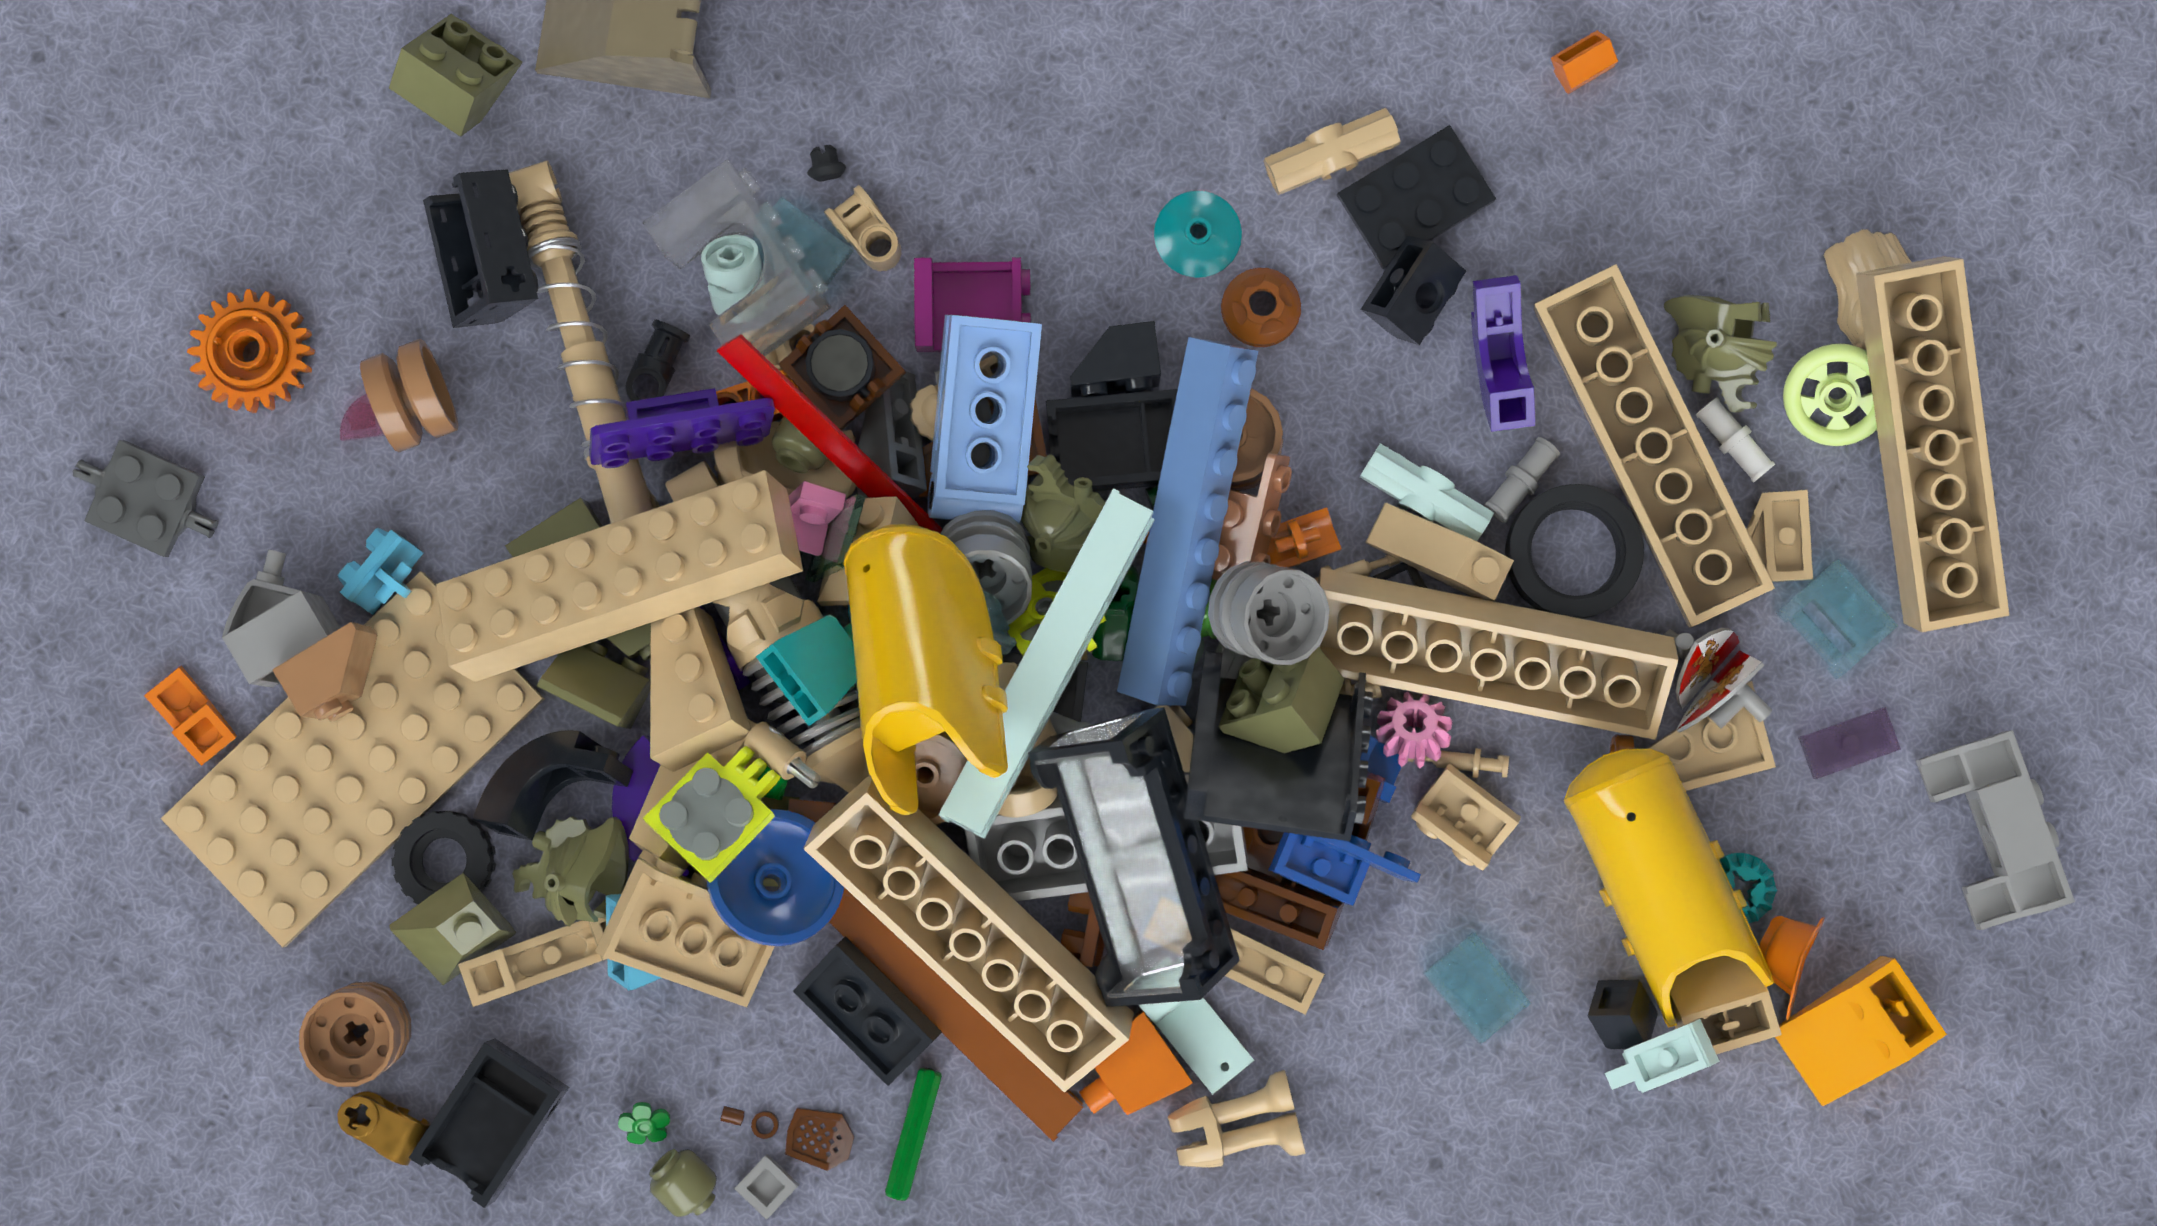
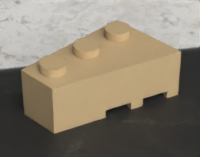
M700 607L651 622L650 758L674 772L701 759L707 752L712 754L746 738L751 730L712 616Z

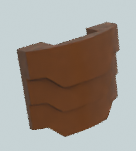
M1368 772L1365 788H1358V795L1366 796V806L1362 824L1354 823L1353 836L1367 841L1386 778ZM1243 827L1247 848L1248 871L1215 875L1225 912L1324 950L1330 942L1344 903L1269 871L1284 832Z

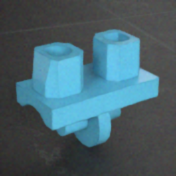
M376 528L366 540V548L372 552L362 565L356 561L347 563L338 574V578L344 586L340 593L372 615L382 603L385 604L394 592L407 598L412 591L403 581L413 570L414 564L423 555V552L418 547L393 530L386 532Z

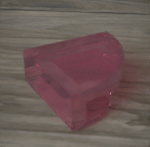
M367 394L354 401L346 411L341 422L340 440L349 441L385 436L372 410Z

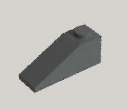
M906 372L905 375L866 408L858 447L913 500L927 490L922 438L917 431V427L911 421L912 410L910 403L917 393L915 374ZM857 487L858 499L869 498Z

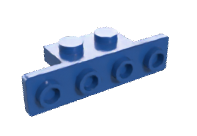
M1284 832L1269 867V871L1351 906L1355 903L1369 866L1409 882L1418 883L1421 874L1408 869L1410 860L1385 851L1383 857L1369 851L1371 847L1370 842L1351 835L1350 841Z

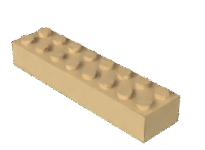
M1942 256L1856 273L1903 623L1920 632H1927L2009 616L1964 260Z
M1617 264L1535 303L1534 312L1687 626L1694 627L1775 589Z
M764 470L436 584L448 667L476 682L802 572L803 567L787 489Z
M1321 567L1318 584L1326 594L1330 610L1328 629L1319 647L1343 678L1358 681L1359 672L1366 673L1367 683L1656 740L1678 664L1674 637Z
M870 775L813 825L803 849L1062 1091L1066 1092L1129 1040L1134 1012L1127 1006L1106 1007L1102 991L1097 986L1094 974L919 809H917V812L909 815H901L891 810L890 805L881 797Z

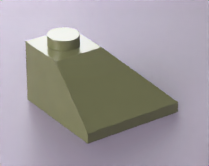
M464 873L457 876L389 925L393 934L443 986L461 973L458 964L490 953L516 934L511 924Z

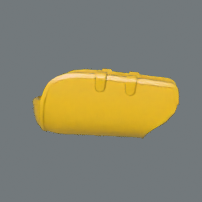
M890 524L873 529L851 543L844 556V567L847 576L863 747L869 774L883 800L890 805L891 810L901 815H909L917 812L918 809L914 752L916 751V744L945 731L966 759L979 772L993 778H997L1007 772L1008 762L1003 713L1007 712L1008 704L1006 692L999 687L998 665L1002 664L1001 645L993 638L988 608L979 579L966 556L950 539L936 531L906 524Z
M1622 749L1605 754L1588 764L1569 785L1564 803L1575 820L1604 884V888L1599 890L1606 907L1613 905L1627 936L1621 941L1628 957L1636 956L1668 1028L1677 1025L1671 1009L1669 996L1674 980L1678 974L1698 962L1726 955L1745 962L1765 987L1772 985L1774 981L1771 971L1742 910L1748 905L1740 889L1733 891L1719 859L1724 857V853L1718 840H1709L1668 755L1653 749ZM1628 813H1634L1636 815V819L1634 821H1629L1627 819Z

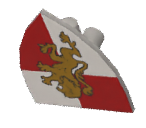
M1719 628L1710 631L1695 641L1691 634H1677L1672 629H1669L1664 634L1665 636L1674 637L1677 655L1684 660L1675 691L1679 707L1683 709L1740 643L1738 636L1730 628Z
M1739 650L1694 699L1676 730L1680 733L1707 716L1722 729L1743 707L1759 722L1766 719L1772 712V709L1746 684L1764 664Z

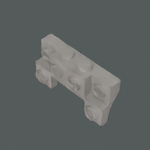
M2013 730L2003 731L1915 760L1930 802H1938L1965 793L1995 876L1961 887L1976 930H1984L1995 925L2050 911L2075 902L2056 851V847H2059L2057 832L2050 822H2046L2040 807L2044 803L2042 791L2036 780L2030 779Z

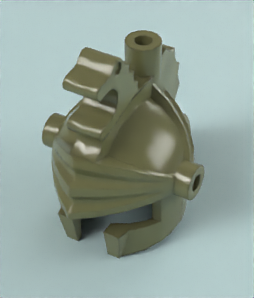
M1690 294L1666 301L1664 308L1672 315L1679 327V334L1672 340L1673 352L1671 356L1676 361L1677 371L1683 373L1687 380H1693L1692 391L1710 394L1711 382L1716 380L1719 382L1718 388L1722 390L1721 396L1725 398L1724 404L1728 405L1730 412L1740 413L1744 409H1755L1757 407L1756 402L1745 401L1742 397V389L1746 385H1758L1759 380L1755 376L1756 371H1766V363L1772 361L1774 357L1772 349L1777 346V342L1752 338L1755 321L1770 322L1769 303L1735 304L1719 297Z
M1050 454L1046 457L1037 455L1027 465V468L1030 471L1038 472L1040 475H1037L1029 484V489H1026L1025 505H1023L1021 517L1024 527L1031 535L1027 536L1030 544V557L1033 562L1042 567L1068 573L1106 502L1100 497L1099 493L1092 492V481L1084 477L1077 478L1074 481V486L1070 485L1068 478L1064 475L1065 471L1061 469V464L1056 461L1053 455Z
M571 816L567 820H556L555 824L550 829H547L546 832L538 831L533 838L532 845L534 848L543 851L540 862L527 863V865H521L519 869L513 870L512 875L515 880L514 892L528 891L530 882H532L534 886L532 897L534 899L545 898L547 910L552 911L555 919L558 921L562 920L569 927L575 920L597 922L598 918L606 919V898L594 909V913H592L589 902L596 891L605 895L622 894L626 885L629 847L625 829L620 819L610 817L603 825L592 829L586 819L580 820Z

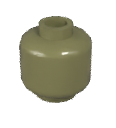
M783 416L772 437V446L777 453L776 459L778 462L797 473H807L809 470L821 468L825 464L827 457Z
M675 1149L668 1151L654 1164L649 1172V1175L652 1177L650 1192L676 1217H683L692 1212L698 1216L706 1211L715 1200V1195L712 1191L715 1188L717 1176L690 1149L679 1152Z

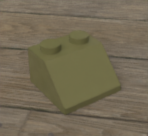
M596 642L559 653L540 678L537 687L617 727L631 729L651 690V679L645 677L648 668L626 657L619 664L605 657L609 649Z

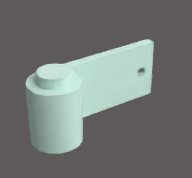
M1167 955L1148 970L1146 974L1184 964V959L1179 956L1173 961ZM1181 976L1142 986L1132 997L1182 993L1178 981ZM1204 998L1193 1001L1139 1005L1212 1095L1255 1061Z

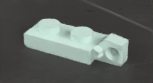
M1701 1019L1624 1050L1622 1055L1626 1064L1606 1072L1605 1075L1612 1090L1634 1081L1638 1091L1643 1093L1712 1066L1720 1061Z

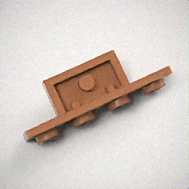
M1268 453L1257 496L1230 489L1228 510L1224 517L1219 541V554L1215 561L1212 579L1218 580L1230 567L1245 561L1271 563L1270 555L1267 554L1271 537L1277 534L1280 527L1281 512L1278 511L1281 495L1287 491L1292 476L1291 467H1288L1289 456Z

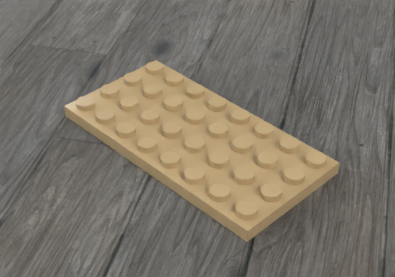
M422 571L406 584L412 591L407 598L397 593L364 624L373 627L378 636L362 697L351 703L354 707L351 712L332 722L328 718L318 720L300 717L288 697L161 818L281 947H286L401 837L402 834L400 832L405 826H410L413 823L412 820L423 816L545 699L516 668L474 682L448 667L437 587Z

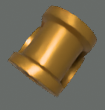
M370 1091L359 1092L345 1100L337 1114L338 1124L347 1135L372 1147L385 1158L405 1166L409 1165L411 1161L409 1156L430 1126L428 1120L423 1118L420 1122L408 1115L409 1109L397 1106ZM364 1104L368 1107L366 1116L370 1119L360 1124L356 1121L358 1113L354 1109Z

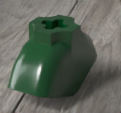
M1133 565L1127 571L1104 615L1106 621L1099 624L1092 637L1097 648L1092 650L1091 653L1099 660L1123 661L1139 584L1138 571Z

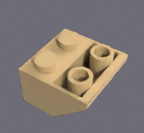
M1724 955L1698 962L1676 976L1669 994L1671 1009L1677 1022L1675 1029L1701 1019L1716 1054L1782 1035L1767 987L1764 986L1758 976L1745 962Z

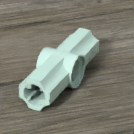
M1381 443L1360 475V478L1398 500L1399 506L1407 511L1409 507L1423 515V519L1434 522L1475 541H1478L1494 514L1493 511L1456 490L1455 484L1442 474L1429 467L1415 465Z

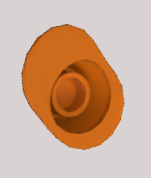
M1775 916L1759 944L1771 971L1774 983L1790 995L1786 1020H1789L1794 1006L1805 960L1821 930L1825 917H1822L1817 926L1783 916Z

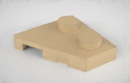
M1808 490L1762 493L1746 530L1771 581L1813 580Z

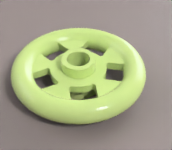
M1849 344L1825 345L1808 352L1793 366L1785 381L1783 403L1790 422L1803 436L1823 445L1844 446L1862 441L1877 430L1872 392L1861 395L1860 387L1856 379L1865 376L1870 377L1867 351ZM1848 362V372L1846 374H1827V363ZM1806 378L1819 381L1814 397L1801 394ZM1836 387L1843 388L1846 391L1845 396L1841 399H1833L1829 396V393ZM1857 406H1860L1866 413V416L1851 426L1843 416L1850 414ZM1816 408L1832 416L1825 427L1810 418Z

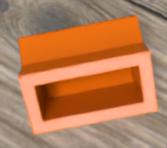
M1598 30L1551 57L1555 68L1553 72L1567 94L1612 69L1618 62L1610 38Z

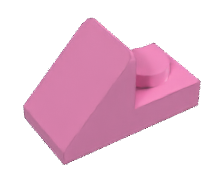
M803 481L789 495L799 551L815 556L822 554L828 524L843 511L846 494Z

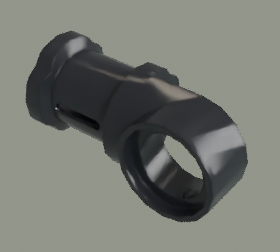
M654 319L652 326L655 330L644 353L638 354L626 380L625 390L630 401L643 400L635 395L632 385L636 377L644 374L651 375L658 383V393L653 398L664 396L675 372L672 366L683 342H688L691 337L688 333L668 323ZM665 339H668L669 342L664 353L659 357L658 353Z

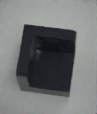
M1640 979L1598 980L1588 1012L1589 1020L1608 1049H1628L1650 1040L1658 1015Z

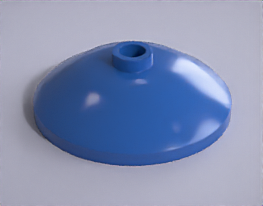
M771 810L775 817L711 883L707 881V887L711 902L719 917L738 935L762 945L786 946L812 937L831 920L841 902L844 886L803 849L815 822L791 811ZM766 878L774 879L778 884V890L774 892L766 890L763 880Z

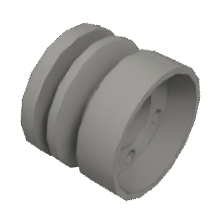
M994 510L973 511L955 517L945 525L941 535L950 539L966 556L979 579L985 596L992 630L1011 624L1025 612L1032 596L1030 544L1023 527L1011 516Z
M1245 561L1230 567L1217 580L1209 598L1208 617L1213 634L1224 647L1237 654L1257 658L1271 664L1292 665L1308 658L1320 646L1328 629L1330 609L1324 590L1315 578L1300 570L1279 567L1265 562Z

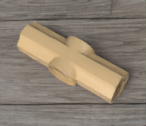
M1384 108L1343 126L1341 123H1335L1319 129L1307 136L1306 141L1271 154L1264 158L1263 162L1277 195H1280L1321 177L1323 180L1331 179V173L1346 168V171H1350L1359 164L1358 162L1393 149L1401 141L1392 115Z

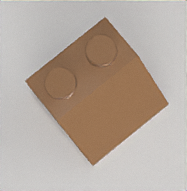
M350 622L272 669L300 717L318 720L328 718L332 722L354 709L351 703L362 697L378 636L373 627Z

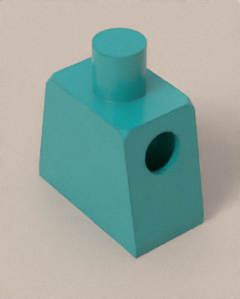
M827 615L778 639L756 656L808 726L829 713L857 682L852 624L850 622L843 628L832 615Z

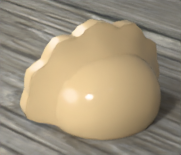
M928 385L918 390L915 398L910 403L912 410L911 421L917 427L920 435L926 436L933 441L938 393L933 385Z

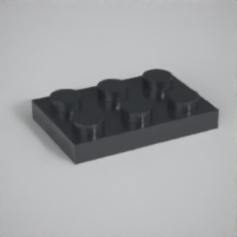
M1450 125L1337 193L1338 199L1382 269L1388 267L1407 235L1431 241L1496 200L1493 192Z
M846 936L835 945L793 990L887 1086L942 1033Z

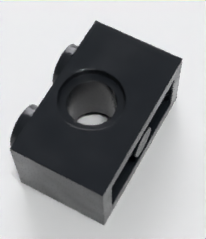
M1407 235L1360 310L1397 339L1420 345L1425 336L1433 329L1434 322L1447 301L1455 294L1466 270L1434 242Z

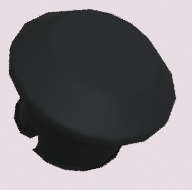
M824 145V153H821L819 146L813 148L810 153L812 167L808 170L807 175L816 181L837 179L846 170V165L838 161L837 149L832 145Z

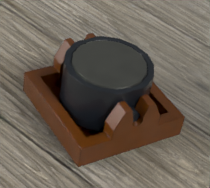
M846 305L841 307L828 320L825 319L818 322L814 327V331L800 338L796 348L778 364L807 398L841 431L906 374L901 365Z

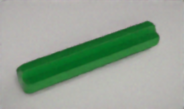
M920 1068L917 1073L885 1189L886 1196L892 1199L906 1201L911 1191L942 1078L940 1072L930 1068Z

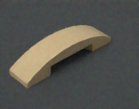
M598 918L597 922L579 921L573 923L570 927L565 926L458 964L472 1006L484 1004L606 960L607 958L595 952L605 931L606 919Z

